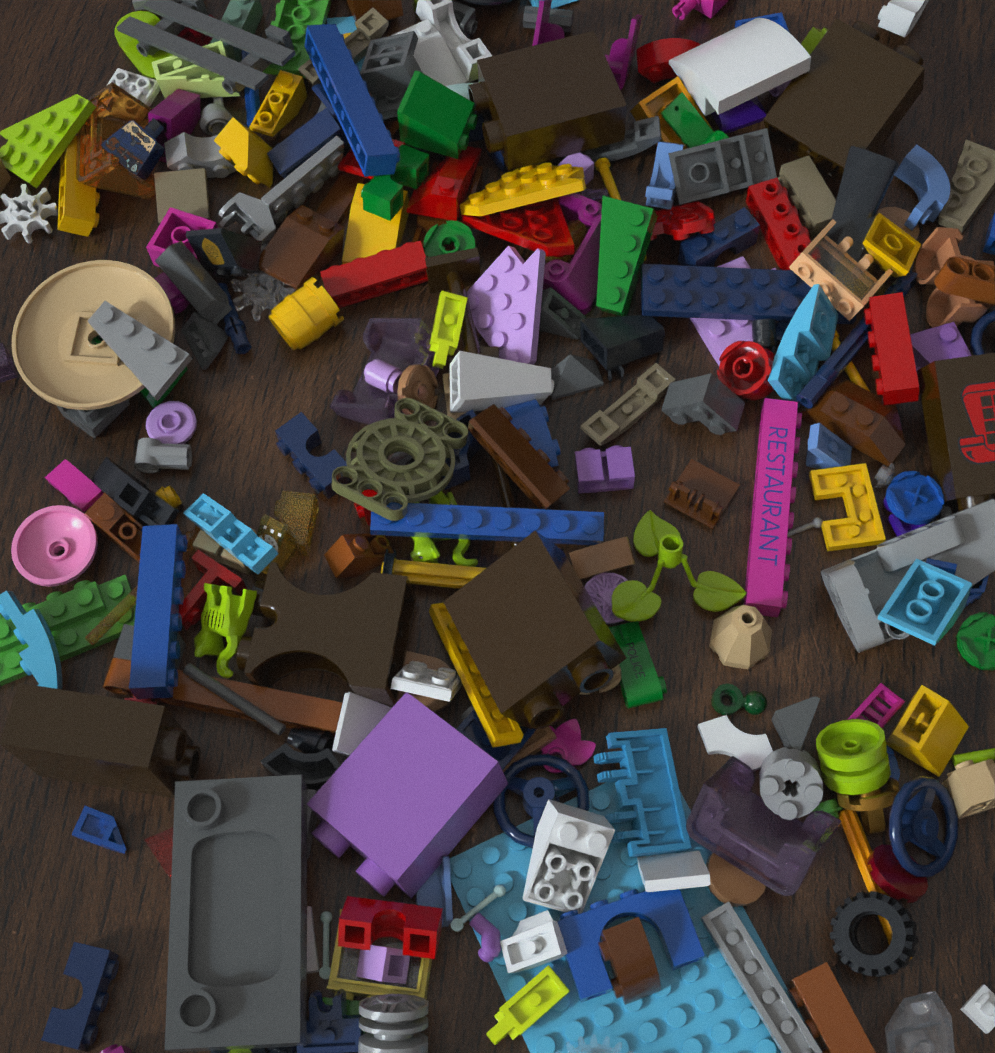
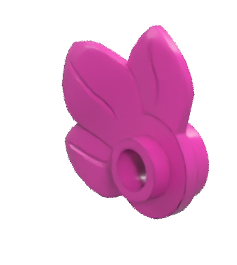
M576 719L564 722L556 730L549 726L557 739L542 748V754L559 755L572 765H583L592 757L596 744L591 741L581 740V730ZM543 765L550 773H562L559 769Z

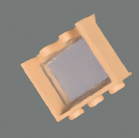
M832 219L789 268L811 288L813 285L819 284L834 308L850 321L869 301V297L876 293L893 271L889 268L878 280L866 269L874 261L872 255L866 254L857 262L846 253L854 243L851 237L846 236L837 245L826 235L837 223Z

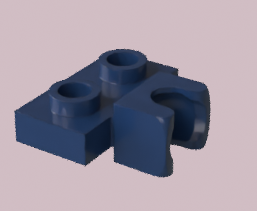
M340 989L337 992L331 1006L324 1003L320 990L312 992L308 1001L307 1046H297V1053L358 1052L359 1037L364 1034L363 1030L359 1028V1019L362 1016L360 1014L346 1015L347 1002L345 990Z

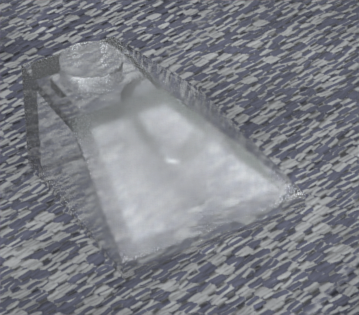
M936 991L904 998L885 1027L887 1052L955 1053L952 1016Z

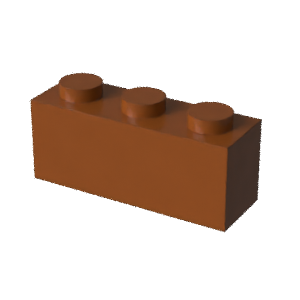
M827 962L788 982L790 987L787 990L789 998L795 1008H801L807 1019L804 1023L813 1038H817L823 1053H876Z

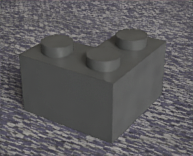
M710 373L671 382L661 411L678 425L700 421L710 432L722 435L737 431L745 402Z

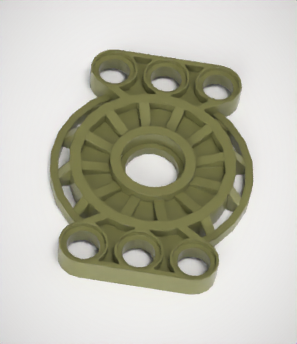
M402 398L396 402L395 418L376 421L356 433L348 445L346 453L347 466L337 467L332 473V489L337 494L391 521H398L406 516L408 503L427 500L440 493L448 485L453 477L455 468L453 449L463 448L468 438V428L465 424L411 398ZM402 409H411L414 413L406 415L400 411ZM428 420H433L437 422L438 425L427 426L426 424H424V422ZM451 432L460 433L462 437L452 438L448 434ZM352 452H355L356 457L351 461ZM405 452L411 455L415 461L408 465H396L389 462L387 458L392 453ZM446 458H450V468L445 462ZM441 476H445V478L439 484H437ZM341 477H348L352 479V482L341 484L337 480ZM364 490H374L377 492V495L367 497L362 492ZM391 502H397L401 504L402 507L400 509L393 510L388 508L387 504Z

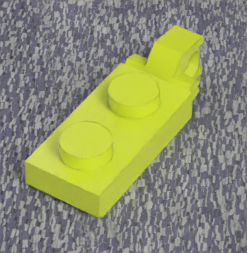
M445 291L440 292L429 343V351L435 352L433 367L443 369V366L446 365L447 355H454L458 347L468 297Z
M548 965L499 1008V1012L494 1015L498 1023L486 1033L487 1037L494 1045L498 1044L507 1035L514 1040L526 1032L562 1000L570 990Z

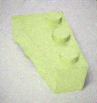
M222 41L202 46L229 58ZM173 55L152 62L156 81L165 99L177 89L199 94L200 98L240 96L237 92L229 94L222 86L223 76Z

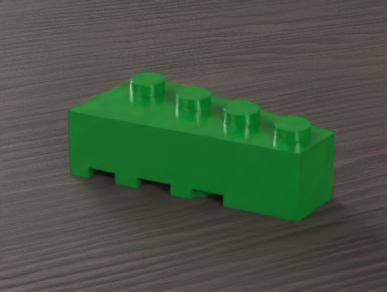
M606 196L602 197L596 306L601 311L619 316L628 315L639 279L640 269L658 217L653 208Z

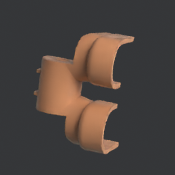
M937 227L919 248L914 259L913 271L918 274L917 282L920 284L935 285L934 279L949 257H960L994 266V262L974 260L971 257L961 255L958 244L964 236L960 230ZM936 288L928 299L926 316L932 328L954 322L958 327L963 322L972 323L978 320L987 309L995 305L948 294Z

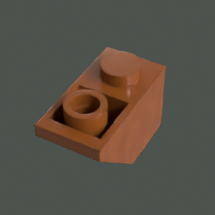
M343 534L324 556L335 577L346 578L357 577L382 565L387 549L389 553L394 552L385 535Z

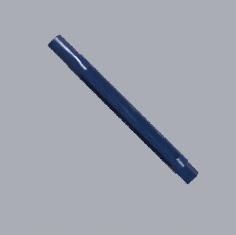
M909 270L905 276L898 277L883 295L903 292V297L905 298L916 283L918 274ZM865 317L862 318L798 393L796 400L799 404L811 409L868 342V332L872 331L871 324H865Z

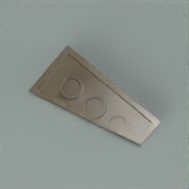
M969 140L965 141L957 169L951 181L949 199L939 215V225L959 229L961 233L968 226L995 188V150Z

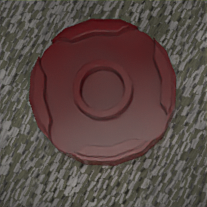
M882 844L870 853L867 859V865H871L872 868L870 874L881 890L897 900L901 898L908 899L907 903H914L920 900L926 893L928 888L927 877H916L901 867L891 845Z

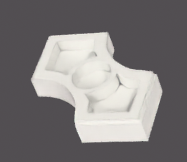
M727 715L698 724V730L708 755H728L736 759L747 774L760 770L763 760L773 752L766 734L751 735L744 733L730 722Z

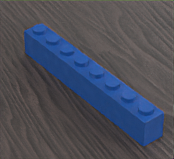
M336 24L307 25L305 49L364 177L395 174L396 163L400 160L399 149L393 144L391 133L383 123L382 114L377 111L375 100L368 92L366 81H363L361 78L359 67L355 65L352 59L351 50L347 49L343 34H340Z
M391 502L387 504V507L397 510L402 505L397 502ZM408 503L406 516L401 520L391 521L371 511V535L521 542L536 530L552 543L577 545L600 544L603 542L604 512Z

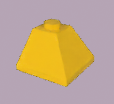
M878 213L862 243L868 253L873 256L874 262L884 272L890 268L893 271L891 275L895 278L905 276L909 272L921 246V243L881 213Z

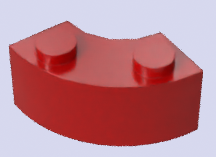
M667 38L647 43L636 49L638 73L654 84L661 80L676 78L677 75L669 65V60L701 44L682 38Z

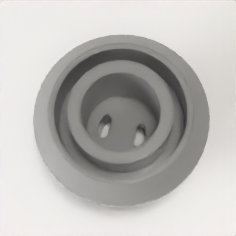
M216 103L209 104L203 109L201 114V130L211 136L218 135L233 117L224 106Z

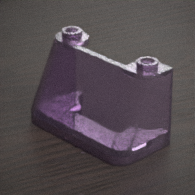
M370 318L363 333V341L371 352L366 365L374 359H380L400 368L403 372L408 366L420 364L428 366L436 377L439 368L432 366L435 352L429 351L432 331L421 318ZM363 370L354 392L339 390L335 394L330 408L340 417L369 425L376 421L395 418V404L398 401V393H387L366 383Z
M732 756L703 784L687 819V832L694 841L783 896L793 895L817 863L842 821L827 812L818 810L811 812L804 823L796 818L792 820L782 819L765 805L761 797L751 792L755 780L752 769L746 763Z

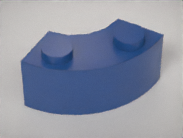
M536 399L505 407L504 409L513 418L510 422L517 430L521 427L532 440L529 443L536 451L540 448L549 457L550 462L548 464L551 467L558 466L557 456L561 455L557 439L552 440L546 423L549 422L546 407H540Z

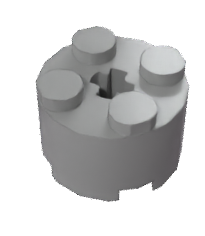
M782 747L771 752L763 760L759 772L760 795L765 805L774 814L779 815L782 819L792 820L810 814L819 805L823 797L821 770L816 760L807 751ZM791 780L792 783L794 781H796V783L793 785H787L785 784V781Z

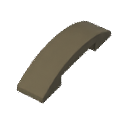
M374 8L370 9L355 22L357 29L344 39L347 49L351 50L352 59L355 64L366 55L370 40L381 38L389 26V22ZM310 59L298 68L299 72L313 85L321 83Z
M655 363L638 377L634 387L604 412L601 410L596 412L581 425L580 429L600 446L610 442L641 419L667 393L669 384L675 382L676 379Z

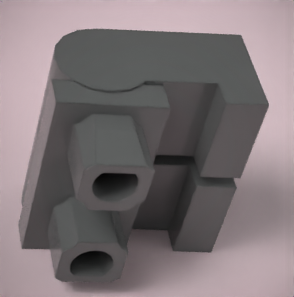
M127 399L110 407L94 410H75L57 407L65 418L91 437L96 438L130 405V402Z

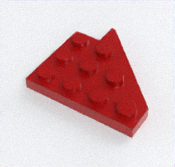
M557 197L484 216L461 214V222L469 227L532 251H536L537 248L542 249L548 257H563L574 254V242Z

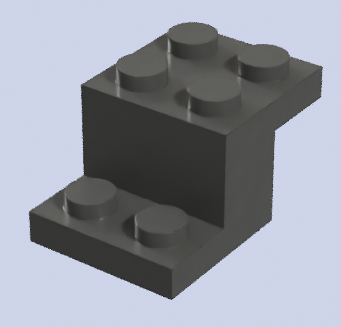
M415 31L370 40L360 75L363 81H366L367 88L375 100L377 111L382 114L383 120L398 117L397 110L415 70L422 72L413 56L418 42Z

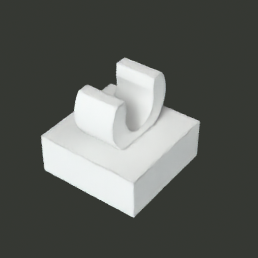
M984 984L979 987L960 1010L987 1034L995 1027V994Z

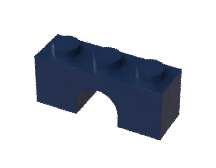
M744 207L715 223L714 231L705 234L697 233L681 242L678 262L682 266L714 267L718 256L728 248L737 255L756 244L760 224Z
M300 412L275 430L278 438L276 445L284 456L289 454L294 459L292 463L301 475L307 474L310 478L309 483L317 494L322 492L327 499H330L337 494L332 489V473L337 467L347 466L346 461L335 449L325 456L316 457L311 455L312 450L322 442L316 427ZM341 477L337 481L341 484H349L352 482V479Z
M77 942L73 943L63 974L78 979L82 984L83 994L79 1003L70 1009L52 1007L41 1041L88 1052L89 1045L92 1046L97 1038L98 1026L96 1024L99 1014L105 1010L108 1003L109 993H107L110 980H113L118 972V954L103 948Z

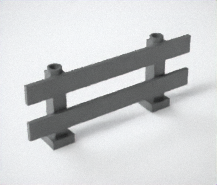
M148 0L143 5L144 9L164 17L155 26L131 16L117 26L119 32L139 41L136 47L144 57L148 55L153 56L161 49L224 77L222 86L229 94L239 93L245 87L257 90L269 79L268 74L263 73V71L270 64L275 63L283 67L295 56L294 46L288 31L270 25L265 29L267 38L264 39L208 16L203 0H181V4L171 0ZM186 27H189L250 54L242 61L237 62L176 35Z

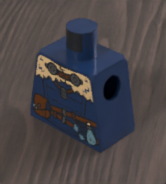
M154 118L144 128L139 126L134 120H130L104 141L101 146L144 184L165 151V148L155 140L165 128Z

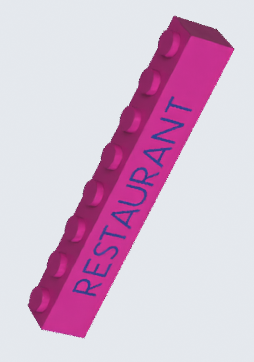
M769 398L764 399L760 416L745 581L746 596L743 605L756 607L762 616L778 617L781 608H786L788 591L783 590L784 581L788 582L790 564H785L786 555H790L792 548V538H787L788 529H792L794 522V512H789L790 503L794 504L796 487H792L791 484L792 478L796 479L798 462H794L793 459L794 453L798 454L800 437H795L796 429H800L802 413L797 412L798 402Z

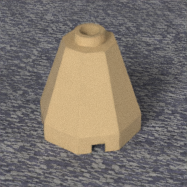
M736 606L714 619L709 647L718 654L719 660L723 665L748 670L758 661L768 657L772 629L756 607Z

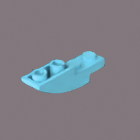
M6 590L0 594V613L6 620H12L16 626V629L13 630L14 634L21 644L27 643L29 646L19 653L23 659L20 661L21 667L28 676L33 674L39 683L37 686L62 690V668L59 653L46 620L39 609H32L26 612L13 591Z

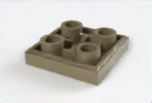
M205 168L154 173L159 224L170 207L211 220L207 172Z

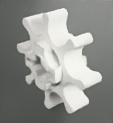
M22 184L20 186L22 193L19 197L9 198L6 194L0 196L5 206H7L6 210L0 212V224L8 222L1 229L7 240H10L16 232H22L24 239L30 244L32 243L31 234L34 230L44 229L48 234L52 233L53 230L49 222L46 221V218L52 215L58 216V207L56 203L44 205L51 199L47 188H42L37 195L31 196L27 185Z

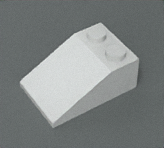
M428 19L393 34L397 35L415 31L418 42L413 56L423 74L444 86L467 83L441 33Z

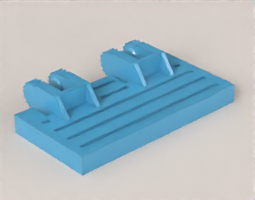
M667 728L609 733L606 736L608 749L621 748L622 751L598 753L594 755V763H620L621 770L603 771L597 774V779L599 783L616 782L615 787L619 808H633V811L616 812L605 816L612 825L631 822L633 829L632 831L614 832L610 843L629 842L627 843L629 857L690 850L692 847Z

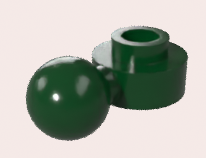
M732 684L720 685L711 697L714 710L724 716L735 714L740 707L745 708L752 715H759L767 708V699L764 694L759 691H751L746 696H743L740 689ZM727 697L731 704L724 705L721 698Z

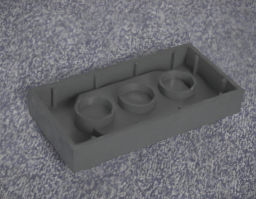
M302 774L175 782L165 1050L179 1053L307 1046V782Z

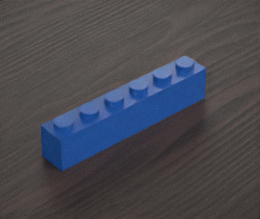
M177 524L143 526L129 682V689L137 699L173 697V688L178 685V671L175 668V660L180 657L177 631L182 629L179 604L184 602L181 578H184L186 574L185 562L182 559L183 552L187 551V537L182 534Z

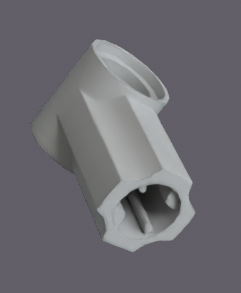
M142 438L138 441L134 467L144 473H156L159 469L189 470L193 459L192 448L188 444H163L157 439Z

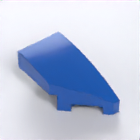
M84 806L72 836L125 854L127 849L114 817Z

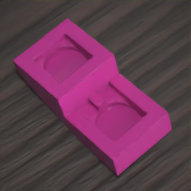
M66 459L45 477L54 488L65 495L82 512L87 511L104 494L87 476Z

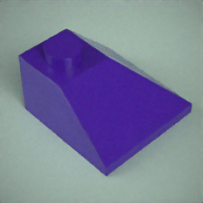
M756 96L719 115L716 111L711 113L720 131L727 134L764 121L763 119L767 113Z

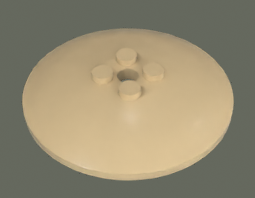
M94 260L69 266L42 282L24 302L13 327V359L25 383L44 400L60 407L75 410H94L110 407L131 398L144 389L145 386L104 340L96 345L91 344L93 338L98 336V333L91 327L88 320L102 303L107 301L163 338L174 343V312L166 293L153 277L138 267L112 260Z

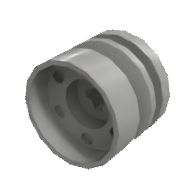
M407 994L375 995L361 1000L359 1003V1014L363 1017L359 1019V1028L367 1033L359 1037L358 1053H428V1036L421 1033V1031L428 1028V1018L425 1015L428 1014L429 1001L422 997Z

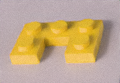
M866 463L810 471L809 478L814 499L822 500L843 497L848 518L822 522L821 528L827 552L879 545L885 542L886 538Z

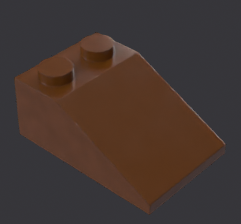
M301 205L286 217L260 254L259 270L298 290L307 280L342 252L345 227Z

